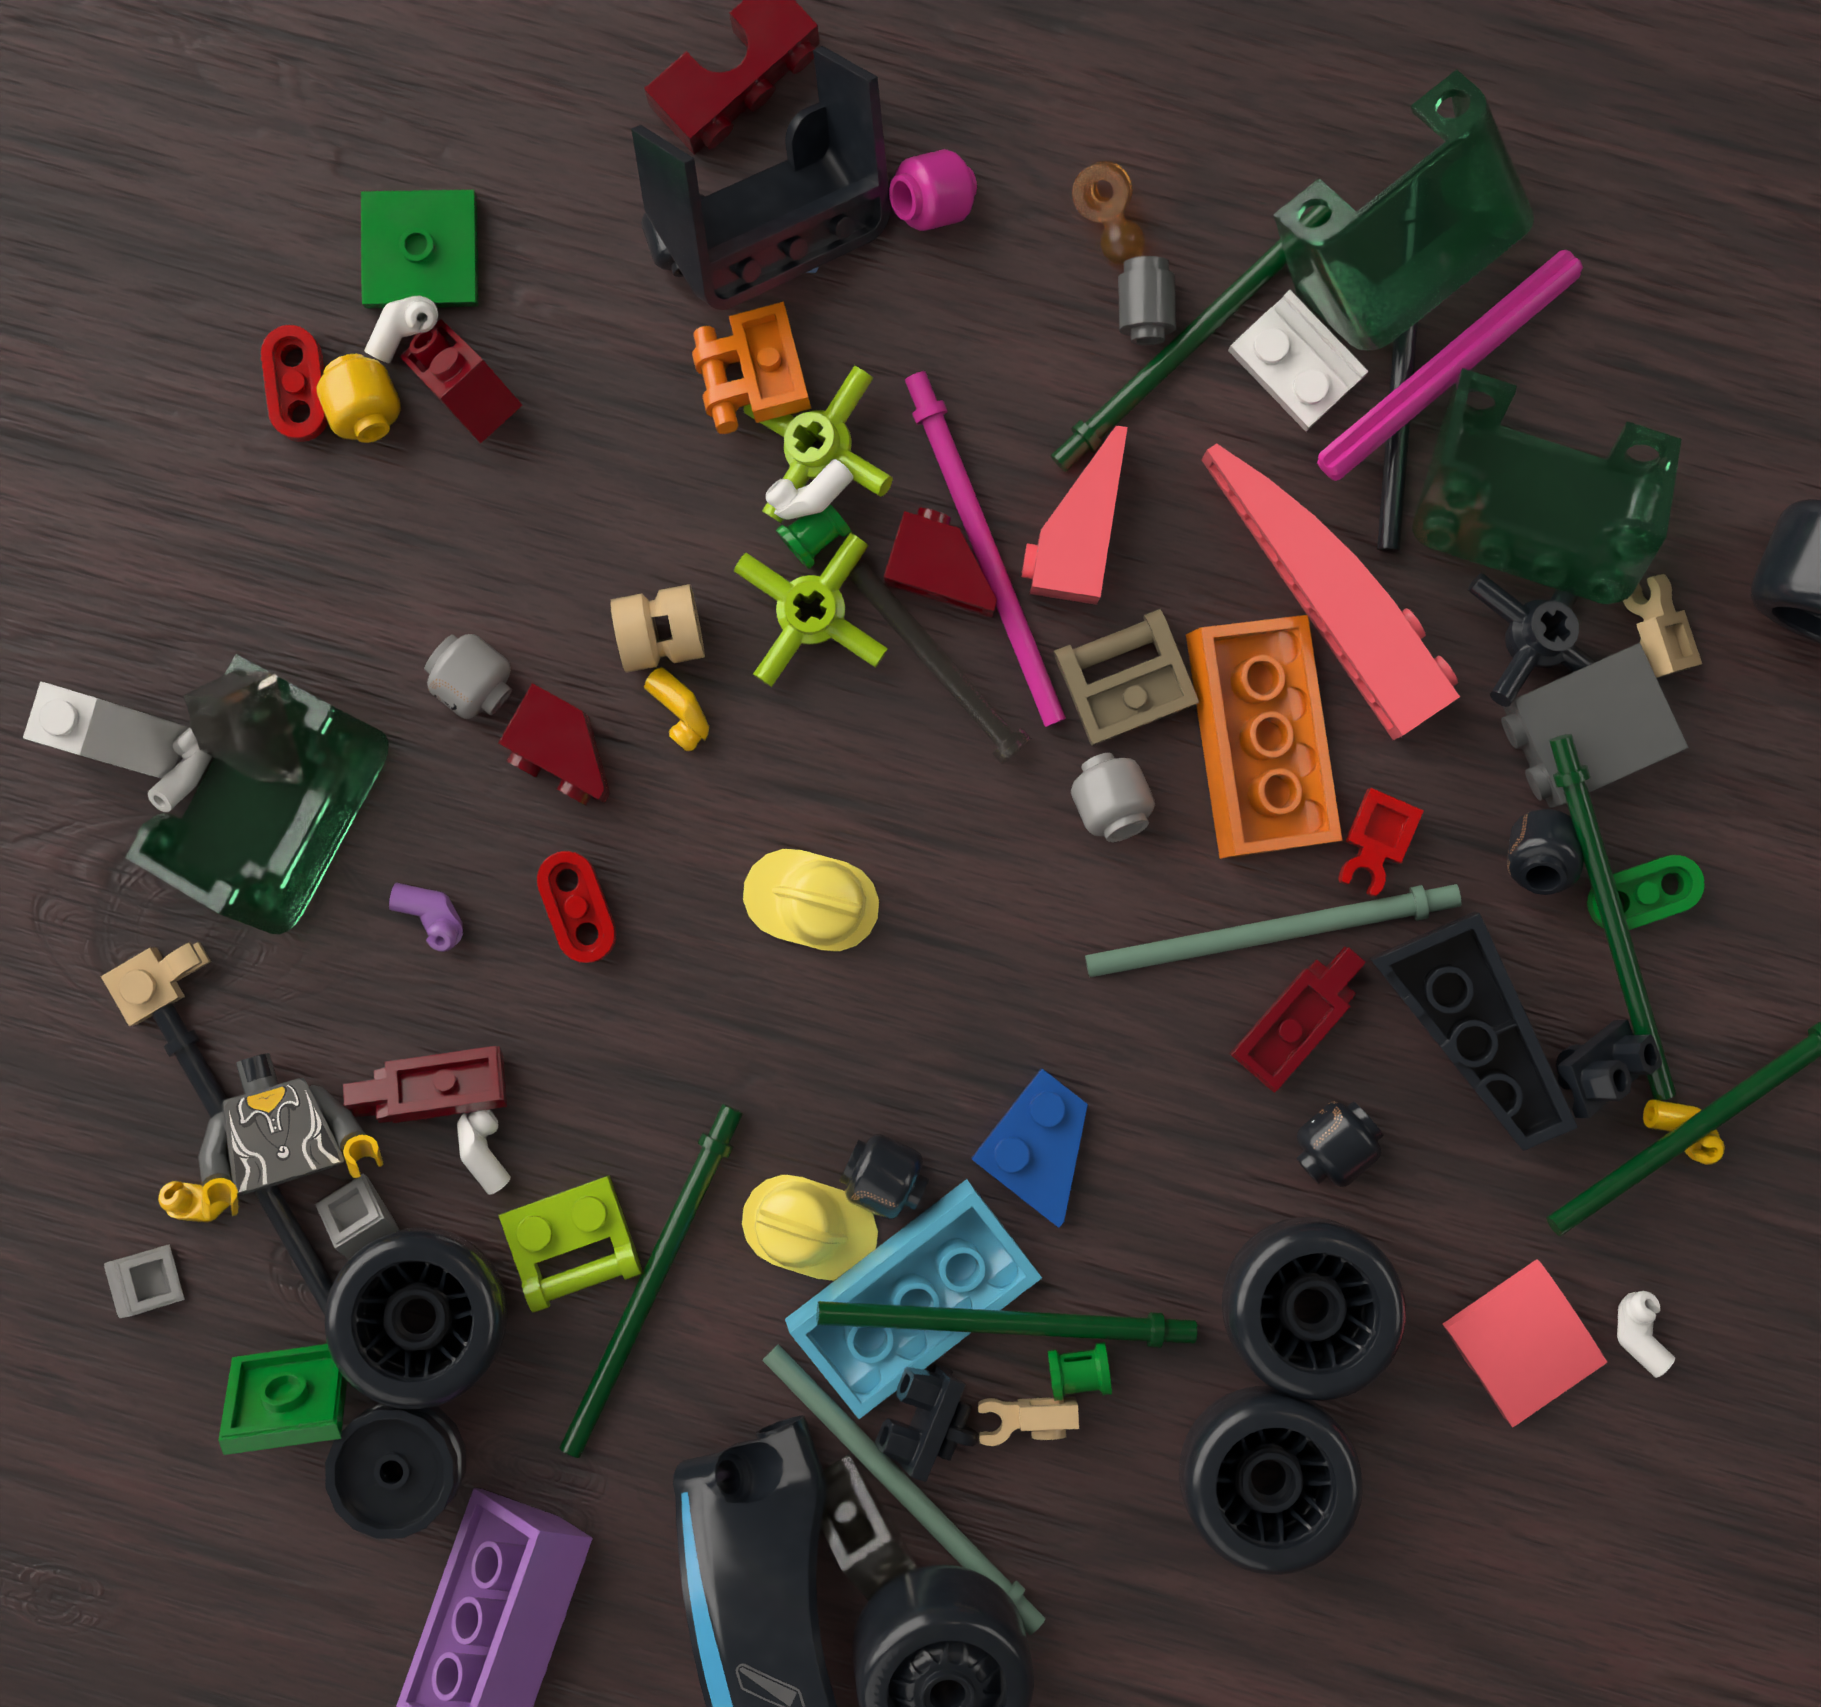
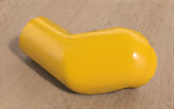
M660 667L654 670L646 679L644 688L680 719L677 724L671 727L669 737L685 751H692L697 747L701 739L706 740L709 732V725L694 693L665 668Z
M1652 1099L1647 1102L1644 1108L1643 1120L1646 1127L1672 1131L1701 1111V1109L1694 1106ZM1715 1129L1686 1149L1685 1153L1692 1160L1705 1165H1711L1722 1158L1725 1146Z
M172 1181L164 1185L160 1190L158 1199L161 1208L170 1217L186 1221L211 1222L230 1206L225 1201L213 1203L210 1206L211 1219H206L202 1214V1185Z

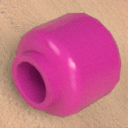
M943 149L913 156L901 162L894 178L891 180L889 188L891 205L900 219L919 231H927L955 224L965 220L971 212L974 196L977 191V181L973 171L967 166L966 162L957 153Z

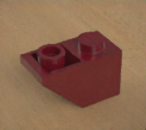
M442 319L437 321L435 326L428 332L416 334L409 348L399 356L480 444L523 406L486 362Z
M532 683L498 744L512 751L506 761L537 778L542 768L561 778L556 789L587 806L592 796L605 803L610 795V790L589 716L582 710Z

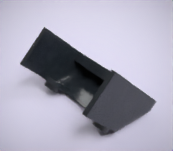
M824 46L813 50L819 102L801 110L790 122L785 137L787 160L700 199L693 157L642 125L631 129L645 213L694 294L714 309H730L875 240L888 224L891 207L878 77Z

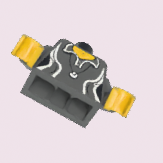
M270 1053L238 1061L236 1066L245 1094L224 1100L222 1111L209 1119L198 1155L203 1187L201 1191L202 1214L204 1218L211 1219L210 1206L215 1202L225 1201L231 1205L232 1216L238 1214L239 1196L341 1166L344 1163L342 1153L344 1154L350 1175L353 1178H359L361 1175L356 1162L360 1158L372 1157L376 1160L379 1167L383 1165L377 1141L373 1137L366 1135L352 1112L346 1109L340 1101L322 1086H308L304 1077L279 1084Z

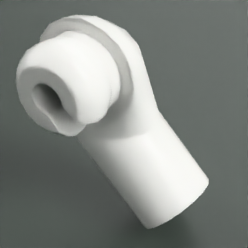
M412 296L386 304L364 351L383 362L390 363L401 338L416 335L420 332H428L435 326L438 319V311L434 302L426 297Z
M833 459L809 485L796 489L789 479L778 480L766 492V501L776 509L774 514L786 520L820 513L853 480V475L844 464Z
M196 728L187 729L173 741L174 751L181 755L183 759L148 792L149 800L160 811H171L197 786L214 755L210 738L205 740L201 732Z
M490 1109L475 1111L470 1114L463 1113L457 1123L460 1158L488 1195L502 1189L511 1178L488 1148L486 1137L495 1133L499 1125L497 1118Z
M1647 1291L1628 1293L1618 1307V1341L1655 1378L1660 1377L1675 1361V1357L1653 1337V1323L1656 1319V1313L1660 1312V1303L1655 1295Z

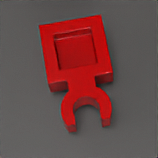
M1373 788L1367 789L1345 842L1359 847L1360 850L1357 857L1349 859L1342 866L1339 872V883L1349 884L1354 871L1357 868H1365L1371 874V884L1366 894L1372 897L1377 896L1382 891L1386 881L1385 870L1382 866L1384 860L1387 859L1396 864L1402 863L1424 810Z

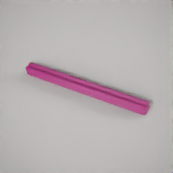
M1561 250L1322 450L1317 461L1320 469L1333 481L1343 478L1579 279L1583 269L1580 260L1569 250Z

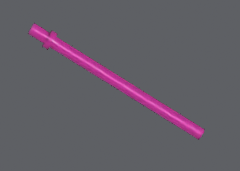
M926 371L913 374L905 379L916 407L912 415L916 425L923 424L980 568L997 598V610L1044 726L1048 727L1066 719L943 416L948 412L943 400L937 401Z

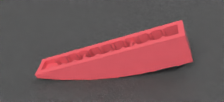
M1217 443L1207 449L1202 462L1392 740L1405 735L1460 697L1454 689V686L1458 684V680L1452 668L1441 656L1438 655L1433 658L1421 641L1426 634L1419 620L1408 608H1405L1403 611L1399 609L1395 601L1350 549L1315 515L1265 475Z

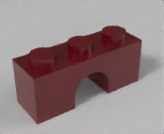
M743 0L729 12L733 32L748 49L743 61L734 69L726 72L709 71L698 64L686 51L644 88L649 106L693 155L698 153L705 145L708 149L719 145L732 131L734 125L731 122L747 108L750 111H755L763 106L776 90L774 84L788 71H791L793 74L800 72L814 59L813 50L820 44L818 25L795 0Z

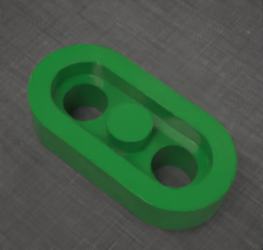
M1681 855L1663 856L1613 873L1617 891L1624 899L1623 911L1629 930L1689 910L1698 903L1704 892L1705 883L1701 869L1693 860ZM1666 874H1672L1678 881L1677 891L1673 895L1666 894L1662 889L1661 881ZM1591 888L1587 899L1588 911L1594 922L1604 929Z

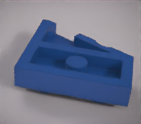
M1041 1068L971 1159L1059 1228L1065 1220L1088 1104Z

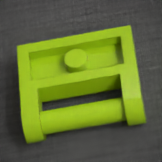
M610 1175L498 1215L522 1281L525 1299L532 1313L549 1308L551 1300L623 1275L624 1279L627 1280L642 1274L640 1260ZM608 1237L611 1238L615 1251L614 1254L550 1277L542 1278L538 1262Z

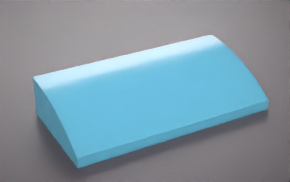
M966 1179L785 1318L791 1336L857 1418L860 1419L897 1390L906 1367L924 1370L971 1332L817 1325L818 1301L1001 1310L1042 1277L975 1188Z

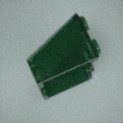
M1457 69L1411 105L1412 113L1445 142L1356 212L1319 178L1273 214L1296 294L1350 345L1357 349L1371 351L1381 349L1390 344L1521 240L1532 228L1534 222L1533 209L1487 99L1482 91ZM1451 97L1455 118H1444L1437 113V108L1442 101ZM1321 205L1331 209V218L1320 227L1309 228L1299 222L1301 214L1312 206Z
M1462 368L1450 393L1413 520L1412 531L1415 538L1421 544L1431 549L1569 592L1597 603L1611 604L1628 599L1635 591L1667 537L1682 439L1627 421L1606 459L1501 426L1500 423L1516 393L1517 385ZM1484 392L1494 399L1495 404L1486 409L1474 408L1466 403L1468 393ZM1634 445H1648L1654 448L1659 453V456L1651 461H1637L1627 454V450Z

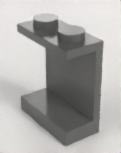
M1640 643L1514 699L1508 707L1503 706L1506 716L1502 717L1501 721L1505 734L1514 748L1522 747L1531 767L1525 771L1529 786L1539 801L1546 799L1549 808L1567 803L1563 787H1556L1553 774L1557 773L1558 770L1549 742L1552 738L1572 734L1581 765H1587L1591 778L1586 780L1589 793L1689 748Z

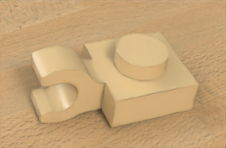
M1665 574L1647 578L1648 586L1651 590L1649 601L1643 596L1639 583L1622 588V600L1627 609L1644 619L1643 622L1636 625L1641 637L1640 644L1656 678L1702 664L1685 610L1675 611L1672 602L1671 583Z
M189 942L168 954L164 959L158 948L152 947L102 975L101 978L128 1025L134 1026L151 1017L152 1013L185 997L177 981L204 967L211 961L200 942L193 945Z
M1064 1397L1063 1400L1054 1401V1398L1018 1399V1402H1003L995 1398H987L978 1402L979 1413L994 1412L1002 1420L997 1430L993 1432H979V1441L983 1445H1000L1016 1429L1031 1431L1032 1439L1036 1440L1062 1439L1066 1437V1429H1079L1078 1404L1075 1397Z

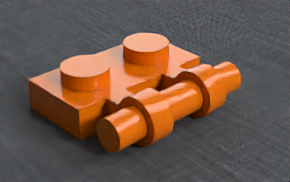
M784 302L729 316L733 332L732 336L717 339L716 331L711 326H703L694 331L693 337L696 348L692 352L696 371L702 374L706 391L703 394V402L708 416L713 417L718 433L729 434L738 429L736 412L742 406L751 404L756 423L812 409ZM740 362L744 378L728 382L725 369L729 364Z

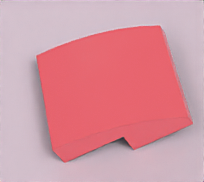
M1538 1259L1442 1324L1468 1366L1478 1376L1498 1410L1512 1428L1608 1363L1577 1313Z

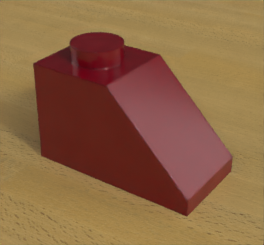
M922 507L918 508L917 515L904 511L884 574V585L993 618L997 598L960 528L949 525L951 517Z

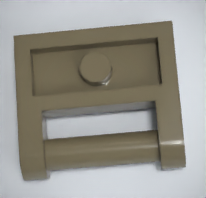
M1161 609L1143 615V622L1075 649H1072L1071 645H1067L1053 651L1091 746L1199 703ZM1151 642L1155 645L1159 657L1087 685L1082 673L1083 669Z

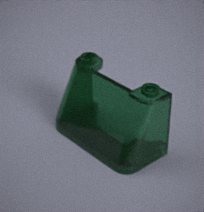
M235 654L226 673L219 682L217 698L220 708L225 713L236 718L183 817L180 818L168 813L153 816L140 827L125 858L222 916L270 934L280 935L294 927L306 910L386 761L389 742L387 736L381 730Z

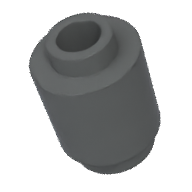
M1141 256L1126 260L1124 262V273L1118 276L1119 332L1131 336V343L1156 345L1163 343L1165 335L1176 330L1175 274L1169 271V260L1157 256Z

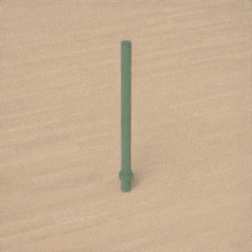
M1457 884L1424 890L1422 885L1410 887L1407 894L1085 955L1088 975L1091 978L1414 916L1416 921L1429 918L1430 912L1461 907V895Z
M777 1344L762 1361L964 1568L974 1570L988 1577L1005 1590L1016 1605L1023 1620L1025 1631L1029 1635L1038 1630L1046 1618L1023 1596L1025 1588L1017 1580L1011 1583L907 1475L877 1448L869 1436L793 1358Z

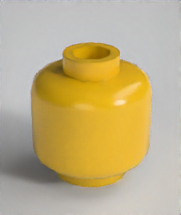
M347 354L331 361L325 367L316 387L317 396L331 430L344 439H358L362 443L377 441L389 432L390 425L396 421L401 411L400 399L386 368L378 360L366 358L360 354Z

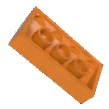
M1308 615L1201 627L1186 634L1193 686L1199 700L1196 706L1219 858L1223 859L1342 841Z

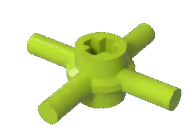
M854 366L826 411L814 410L802 413L796 417L789 414L759 422L784 437V454L790 467L782 479L791 480L796 489L802 488L809 479H815L833 459H836L849 469L854 481L880 497L887 493L891 487L893 477L851 452V435L845 424L873 380L871 375ZM751 404L744 406V413L755 419ZM816 440L823 443L819 450L812 447ZM767 502L762 512L777 522L782 523L784 519L774 514L776 509Z
M849 533L821 576L807 575L796 578L791 582L747 552L741 557L734 568V572L777 601V618L783 630L753 673L755 677L772 687L801 644H820L831 638L875 668L877 667L888 648L844 619L845 603L839 591L850 572L868 548L867 543L856 535ZM815 598L821 599L820 607L821 611L825 613L824 617L819 620L811 616L806 623L800 621L799 618L802 614L800 608L797 607L798 603L804 601L810 604Z

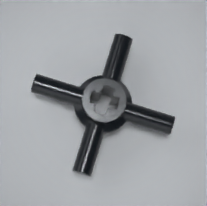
M1574 562L1549 601L1541 599L1532 600L1523 605L1482 572L1469 585L1467 591L1509 623L1505 642L1508 652L1513 658L1490 693V697L1497 704L1505 707L1510 706L1534 667L1550 668L1561 663L1573 673L1596 663L1594 659L1574 644L1579 635V624L1571 609L1593 576L1592 570L1587 565Z

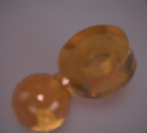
M1098 161L1089 165L1078 174L1073 183L1072 198L1076 209L1083 217L1094 222L1103 223L1105 229L1100 238V247L1103 255L1114 264L1124 265L1126 260L1140 257L1145 248V235L1141 227L1135 222L1127 220L1123 214L1132 198V182L1128 173L1120 165L1110 161ZM1099 180H1105L1113 187L1112 198L1106 199L1100 196L1097 191Z

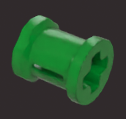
M831 504L820 513L799 517L788 527L781 525L775 530L785 545L807 569L815 564L813 557L838 536L846 538L849 533H852L847 523Z
M1105 1342L1096 1343L1094 1350L1059 1354L1057 1350L1047 1351L1054 1401L1063 1400L1066 1394L1100 1390L1103 1396L1112 1395Z

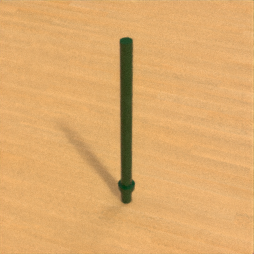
M1323 200L1317 203L1086 422L1079 420L1071 428L1074 434L1050 455L1052 460L1064 472H1067L1089 450L1095 453L1103 444L1101 439L1336 218L1333 208Z
M1572 734L1557 736L1549 740L1558 770L1557 773L1553 774L1556 787H1563L1634 1034H1651L1655 1039L1662 1059V1066L1653 1074L1647 1075L1653 1099L1666 1100L1674 1097L1676 1090L1586 784V780L1591 778L1587 765H1581Z
M1821 1022L1808 1029V1037L1546 1217L1551 1229L1561 1237L1821 1056Z
M722 1104L709 1134L703 1132L698 1141V1144L702 1146L700 1153L559 1447L567 1455L575 1458L581 1457L723 1156L729 1158L734 1148L729 1143L743 1113L729 1105Z
M818 1301L816 1313L817 1325L1132 1340L1146 1341L1148 1347L1161 1348L1163 1342L1195 1344L1197 1340V1322L1195 1320L1164 1319L1163 1313L1150 1312L1147 1318Z

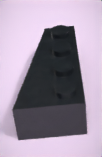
M1474 911L1370 957V960L1523 1151L1578 1128L1479 912Z

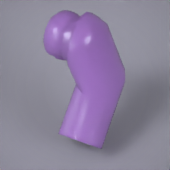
M401 883L394 884L390 895L389 910L419 916L429 936L426 941L432 949L445 952L451 950L461 940L463 935L462 920L446 894Z

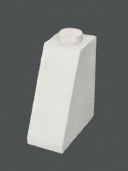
M40 681L23 738L162 779L181 760V755L173 749V741L190 727Z

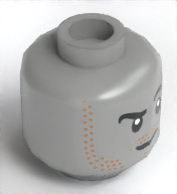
M465 634L460 638L454 635L448 636L435 649L424 667V670L429 673L427 680L429 692L464 719L476 717L483 711L493 715L501 708L512 692V688L506 684L511 671L510 662L475 634Z

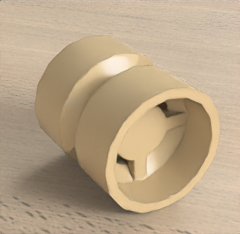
M690 584L659 590L655 600L651 601L642 593L611 599V613L616 641L626 673L657 667L660 658L667 656L673 663L705 657L698 612ZM668 615L672 637L659 640L655 617Z

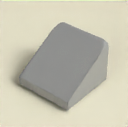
M362 1174L361 1177L352 1180L315 1204L334 1248L348 1260L370 1242L392 1232L399 1231L395 1220L365 1174Z
M170 1244L104 1263L119 1318L134 1316L185 1300Z

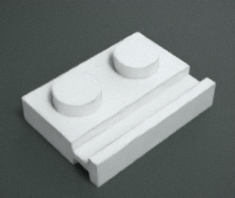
M1291 290L1265 312L1228 349L1236 360L1305 431L1309 430L1369 372Z

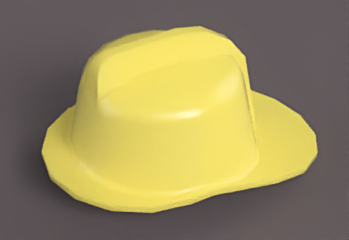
M781 849L766 854L756 862L744 882L743 901L748 916L760 930L786 941L820 950L842 951L857 946L871 933L878 919L879 899L873 882L861 869L837 859L803 850Z
M780 1175L766 1179L751 1192L743 1209L742 1227L745 1238L757 1256L773 1265L816 1279L835 1281L876 1249L878 1229L873 1213L850 1203L846 1198L844 1190L804 1177Z

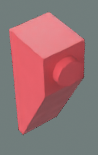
M1115 426L1041 529L1038 545L1026 544L1021 577L1032 579L1030 594L1097 605L1101 597L1128 427Z

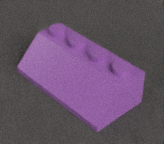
M474 1488L396 1707H533L593 1538L557 1515L484 1489Z

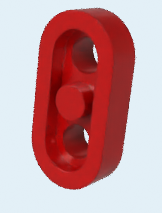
M296 325L280 326L266 336L261 347L268 415L274 428L284 437L296 442H306L318 437L328 424L316 389L324 371L322 350L317 340L304 328ZM295 349L302 350L303 359L301 363L295 367L287 366L285 361L287 354ZM300 405H308L310 407L309 418L301 423L294 422V410Z
M561 851L552 854L545 859L539 868L537 886L558 944L564 954L572 960L583 963L599 961L606 957L613 949L617 931L596 871L587 858L575 852ZM566 870H573L578 876V885L574 890L565 892L559 886V876ZM586 923L595 925L598 930V938L591 945H584L578 938L580 927Z

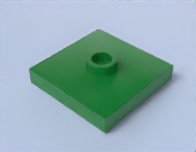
M475 190L361 191L362 305L365 309L384 308L390 302L412 296L426 297L434 302L436 307H478L477 194Z
M328 1344L232 1357L218 1439L223 1455L341 1439L348 1381L334 1363Z

